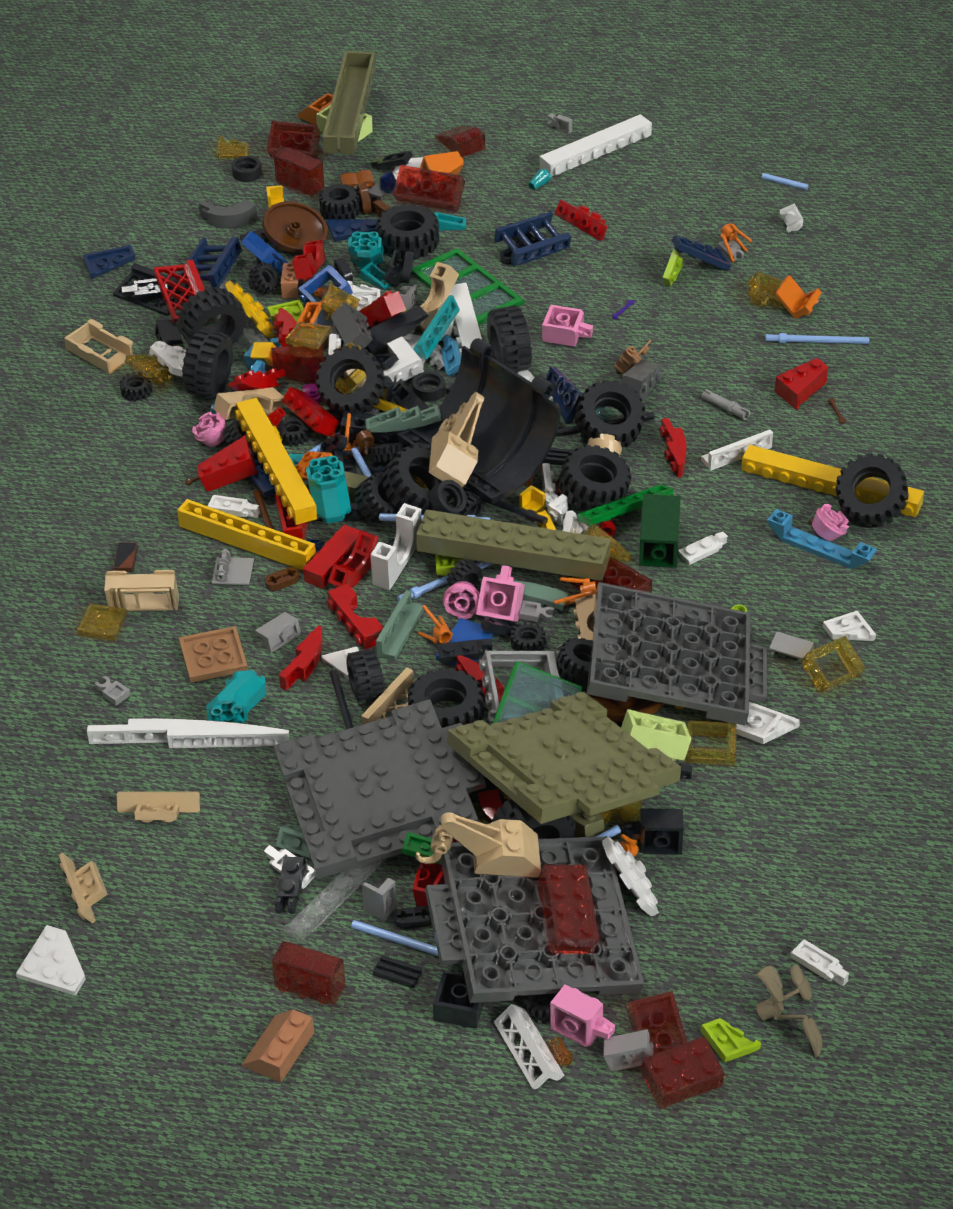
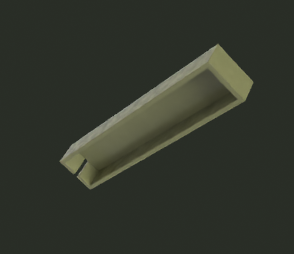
M345 51L322 136L323 153L335 154L341 152V154L346 155L355 154L376 70L375 52Z
M432 510L425 511L422 523L416 534L417 551L599 581L603 580L610 558V538Z

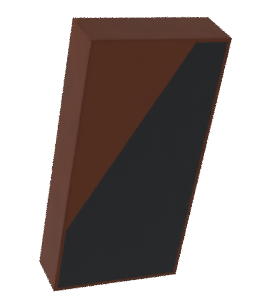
M118 542L113 567L114 571L133 572L138 547L137 542Z

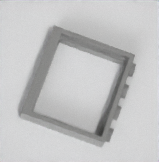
M485 651L482 660L479 661V669L483 672L482 685L483 688H486L485 702L489 705L490 722L493 723L499 707L492 667H513L514 663L519 661L532 667H542L544 672L559 677L554 651ZM552 680L553 685L561 688L559 682ZM546 685L549 704H551V701L563 697L562 690ZM504 716L502 721L520 716Z

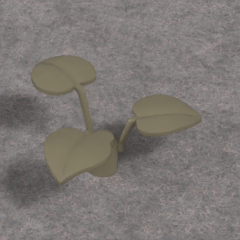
M797 964L791 966V977L797 988L786 995H783L782 981L776 969L772 966L762 968L756 976L764 982L772 997L757 1004V1012L762 1020L772 1017L775 1020L802 1019L803 1028L810 1041L815 1058H817L822 1050L823 1039L814 1019H808L807 1015H780L781 1011L784 1010L782 1001L799 992L804 1001L810 1000L812 997L811 986L801 968Z

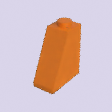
M458 151L424 156L420 168L430 189L435 190L459 174L464 161Z

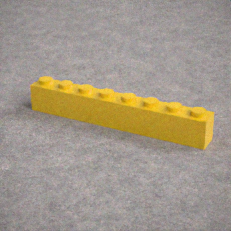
M188 499L177 510L179 527L303 570L304 566L316 554L314 543Z

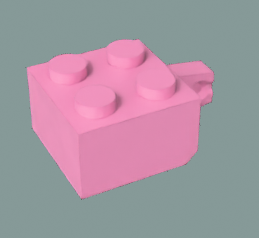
M550 305L542 324L543 342L575 347L579 337H592L593 325L584 323V312L581 309Z
M502 565L501 573L496 575V579L483 577L476 615L518 622L525 584L514 582V577H511L512 567Z
M564 985L550 1002L551 1029L584 1047L591 1046L598 1036L608 1040L615 1031V1025L603 1017V1003L596 998H591L581 993L576 988Z

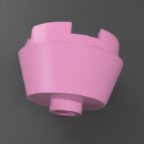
M208 412L201 416L199 424L192 428L196 440L209 447H214L225 440L223 431L227 428L225 419L218 412L216 414Z
M824 504L821 508L817 509L812 527L821 538L833 541L846 534L849 528L847 526L849 521L841 511L837 513L831 509L832 505Z
M457 582L449 587L444 594L443 603L448 613L457 616V619L471 618L477 612L480 593L469 582Z

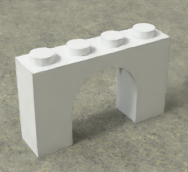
M403 337L387 343L389 354H396L399 359L390 369L383 371L384 375L390 377L393 385L400 379L406 381L424 372L420 357ZM350 369L343 372L345 379L355 392L359 391L365 384L366 374L364 371Z
M404 503L396 515V537L393 546L378 542L371 553L373 585L390 591L416 550V534L422 523L420 508Z

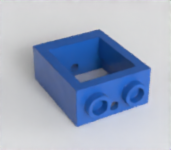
M328 265L298 288L301 294L299 297L304 304L307 302H317L311 294L331 280L338 288L320 302L332 308H335L352 295L353 291L350 284L331 265Z

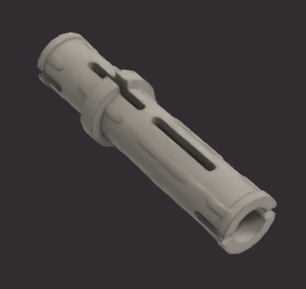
M708 389L702 393V400L727 411L730 415L733 414L743 420H747L746 418L750 415V410L739 406L735 401L731 402Z

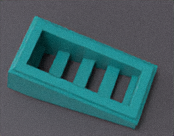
M434 212L439 221V230H466V218Z
M372 262L360 270L359 278L376 287L386 290L393 285L389 282L384 285L383 283L386 281H379L381 278L384 279L385 272Z

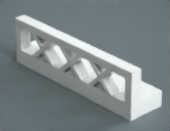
M767 430L713 450L701 456V461L711 471L741 460L749 444L770 449L772 448L773 432Z
M511 1004L494 1023L532 1089L539 1088L548 1078L556 1081L560 1080L564 1074L524 1008ZM510 1017V1029H505L503 1023ZM515 1033L521 1035L520 1046H515L514 1044ZM525 1050H530L531 1052L530 1063L524 1061ZM535 1067H540L542 1074L535 1080Z

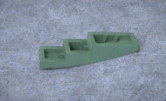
M438 405L422 411L416 406L403 412L397 407L366 419V428L371 432L407 430L441 421V413Z
M514 580V582L525 584L522 600L541 603L542 608L545 604L558 610H563L565 602L554 604V601L568 597L569 593L544 585Z

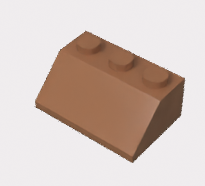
M296 1010L275 1015L242 1063V1067L282 1082L314 1034L313 1017Z

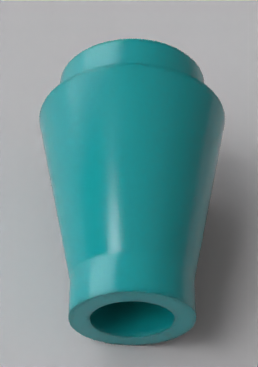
M546 169L538 170L528 183L529 188L535 190L548 183L551 179V174Z

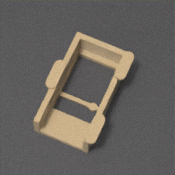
M93 319L88 320L86 324L64 338L66 351L72 352L104 370L107 374H111L134 358L133 341L124 336H114L102 329L103 325ZM94 339L110 349L99 355L84 344ZM112 350L118 352L109 359L103 357Z
M155 570L154 574H127L126 571L106 572L104 591L109 612H114L115 609L119 611L121 609H124V611L173 610L175 608V610H178L179 593L174 570ZM153 592H167V594H155Z

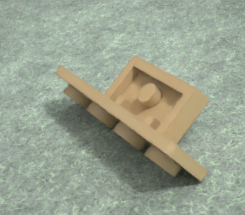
M118 792L117 811L135 812V820H141L142 822H152L153 820L172 822L177 820L179 812L200 811V793Z
M64 853L59 854L61 860L60 867L66 873L67 878L65 880L72 889L73 893L71 896L78 905L77 912L83 920L87 919L94 923L96 919L91 906L108 895L98 868L93 861H90L79 870H76L74 862Z

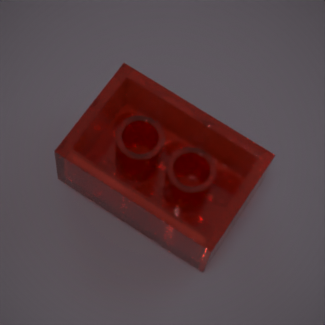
M272 121L267 152L270 157L316 162L321 131L318 125Z
M284 147L274 155L276 181L280 184L287 185L312 197L325 188L322 161L289 147Z
M282 941L272 959L274 985L279 990L297 993L302 998H313L322 1004L336 1005L346 986L343 959L286 941Z
M705 1036L643 1059L641 1074L660 1109L721 1087L725 1075Z

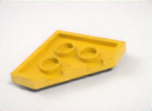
M229 280L225 286L244 308L246 315L257 325L256 327L269 339L276 336L273 331L274 327L268 321L269 317L263 311L264 307L258 301L254 302L253 297L248 292L245 294L239 284H234Z

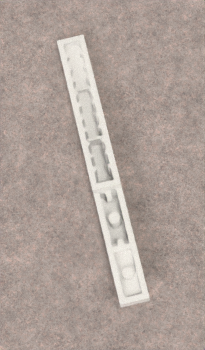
M129 719L128 725H88L87 727L89 744L168 742L169 748L274 746L290 741L289 730L205 720Z

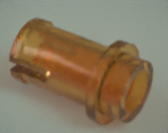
M556 1037L559 1044L553 1038L549 1042V1046L556 1056V1062L562 1066L569 1065L573 1061L572 1052L567 1050L562 1038Z

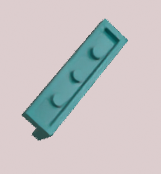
M453 295L447 297L413 348L421 359L427 360L460 311Z

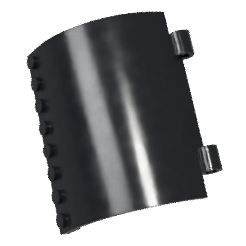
M476 338L472 341L470 349L466 346L462 347L461 362L455 382L449 394L439 406L441 421L414 429H407L397 434L398 441L407 447L424 446L429 450L431 449L432 437L439 431L443 421L449 419L452 414H456L463 403H468L475 392L482 395L484 401L470 444L478 450V462L464 486L493 505L523 486L541 466L555 440L560 422L561 407L549 400L555 391V386L540 376L535 377L530 382L492 358L494 353L493 346L480 338Z

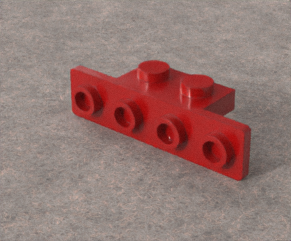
M559 200L554 214L599 241L603 240L608 228L605 225L606 220L601 218L599 213L590 212V208L584 205L577 207L564 200Z

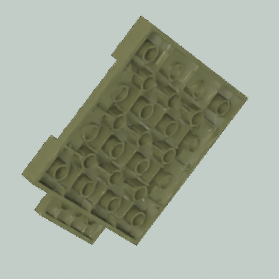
M585 692L560 697L551 701L550 708L527 713L524 716L510 718L499 723L488 725L485 721L478 720L474 723L460 725L448 730L447 744L540 824L581 811L592 816L659 795L660 787L680 781V765L657 748L647 749L634 737L607 718V709Z

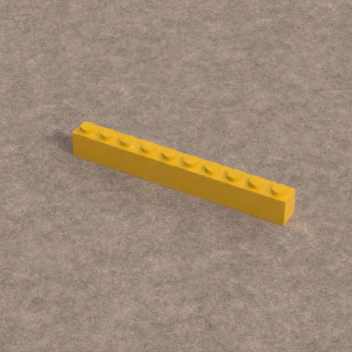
M253 398L237 402V410H235L236 420L240 421L242 431H246L247 440L252 443L254 453L257 452L258 460L260 463H263L265 473L269 474L271 484L275 485L277 496H281L283 507H287L289 518H293L296 525L316 520V504L258 399Z
M750 444L742 457V471L837 497L836 480L839 475L841 476L840 468ZM874 477L866 478L857 485L855 496L859 501L866 504L878 503L888 495L890 486L885 480ZM908 487L907 505L904 510L901 509L900 511L906 516L916 517L923 504L924 491Z

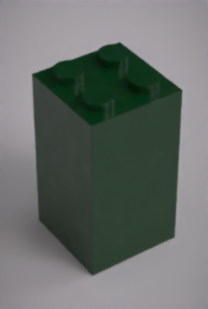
M643 494L639 566L677 568L681 496Z

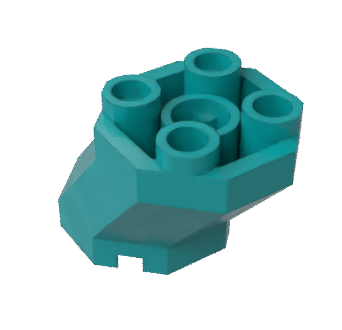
M356 231L352 233V236L348 239L350 262L357 264L359 268L365 267L370 262L375 265L383 263L384 249L382 238L378 236L377 232Z
M336 456L312 459L306 468L310 494L316 504L317 519L321 518L327 524L342 521L345 518V514L351 512L343 462L339 461Z
M253 670L236 671L233 674V678L230 680L228 678L225 681L226 686L206 705L208 721L244 724L248 719V712L267 694L265 677L262 675L261 677L257 676V672Z

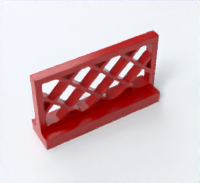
M187 260L186 264L154 267L153 269L173 322H178V318H180L175 314L176 309L179 311L183 310L180 304L189 301L185 297L187 295L195 296L196 292H202L205 289L193 260ZM183 270L184 275L182 277L175 272ZM163 272H164V273L168 274L169 276H168L167 278H165V277L161 276L160 273H163ZM174 277L180 281L176 284L170 278ZM183 282L189 285V288L186 289L180 286V284ZM168 284L174 287V289L170 291L165 288V285ZM178 289L179 291L183 292L184 295L180 296L174 292ZM171 296L179 300V302L176 304L170 301Z

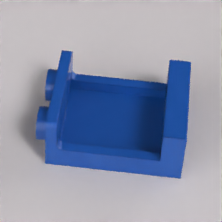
M250 231L241 243L262 262H267L268 265L271 264V268L275 267V272H278L279 276L282 275L283 263L289 262L257 234Z

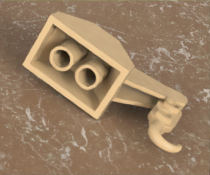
M477 392L471 396L468 403H463L456 414H452L449 419H445L439 431L432 437L429 473L441 481L453 480L461 487L466 484L478 462V450L473 445H470L484 401V397Z
M444 813L441 815V825L436 828L431 841L433 855L422 857L417 852L415 856L421 863H435L441 858L442 854H445L450 849L455 838L473 853L474 874L538 878L541 872L538 834L520 820L499 819L486 825L454 813Z

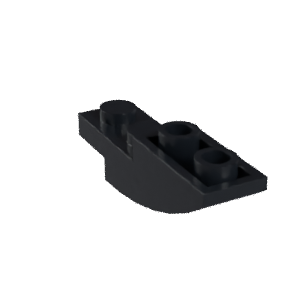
M402 379L394 385L392 396L403 408L411 409L418 406L420 411L429 408Z

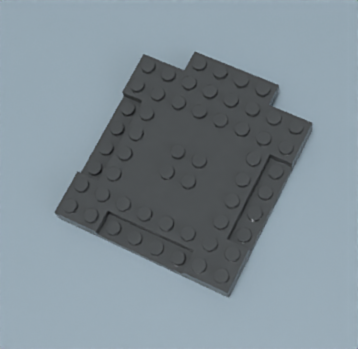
M598 583L595 594L594 630L587 694L624 702L627 701L628 696L706 711L705 718L744 726L749 715V700L765 703L767 698V647L750 644V613Z
M429 699L392 710V716L319 738H314V735L310 734L274 745L275 754L317 879L402 854L401 851L407 832L432 839L436 828L441 825V815L444 813H454L479 822L468 793L487 788L483 774L447 744L448 730L462 725V723L441 728Z
M607 836L538 839L541 872L538 878L474 874L473 853L460 842L452 843L450 849L445 854H442L440 862L445 884L427 885L425 892L440 965L462 964L470 1003L514 1000L515 996L554 994L558 993L564 985L576 988L580 992L597 991L598 995L641 992L645 983L614 863L611 864L602 844V840L607 838Z

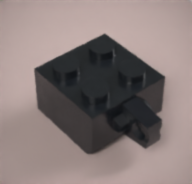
M641 808L640 821L624 823V835L631 839H639L640 852L643 854L682 855L683 809Z
M443 972L433 1002V1020L477 1029L485 1002L470 1003L464 972L462 975Z

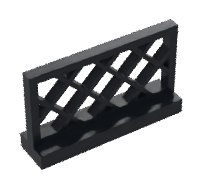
M134 263L131 266L132 272L113 292V295L161 314L170 315L168 309L160 308L166 305L165 300L161 302L158 300L163 296L139 299L123 297L121 294L122 287L130 286L133 278L138 280L156 278L152 269ZM160 273V275L163 276V277H166V278H167V277L169 276V275ZM174 277L170 278L176 284L180 281ZM183 282L180 284V286L186 289L189 288V285ZM168 285L169 290L172 291L174 287ZM178 289L174 292L180 296L184 295V293L179 291ZM175 298L170 299V301L176 304L179 302V300ZM155 299L157 300V303H153V304H148V303H147V301H151V300H155Z

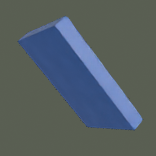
M460 618L452 630L453 636L448 643L475 639L492 640L496 633L487 632L481 628V624ZM437 653L436 660L440 661L439 654ZM449 662L447 664L455 666L457 662Z

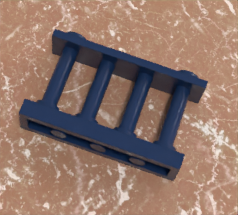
M550 211L497 228L494 242L497 243L504 240L512 251L510 262L513 266H517L569 248L572 236L569 232L560 235L551 224L553 213ZM546 227L553 237L545 239L538 229ZM532 232L539 242L532 244L525 233ZM518 236L525 247L518 248L510 238Z
M202 237L188 260L194 261L197 271H210L208 274H199L201 281H209L212 289L213 287L219 288L242 252L238 237H231L227 245L209 246L206 238ZM209 252H222L220 255H208ZM216 261L215 264H202L203 262ZM181 270L178 275L183 277V270Z

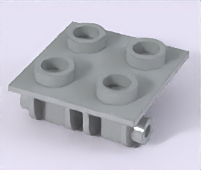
M223 549L216 559L212 584L249 585L254 558H231L229 550Z

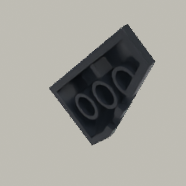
M418 305L369 329L372 341L365 348L374 356L383 354L388 350L387 343L404 337L429 315Z

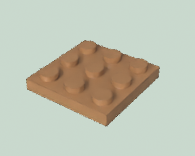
M236 626L179 637L190 683L232 675L236 671L248 670Z

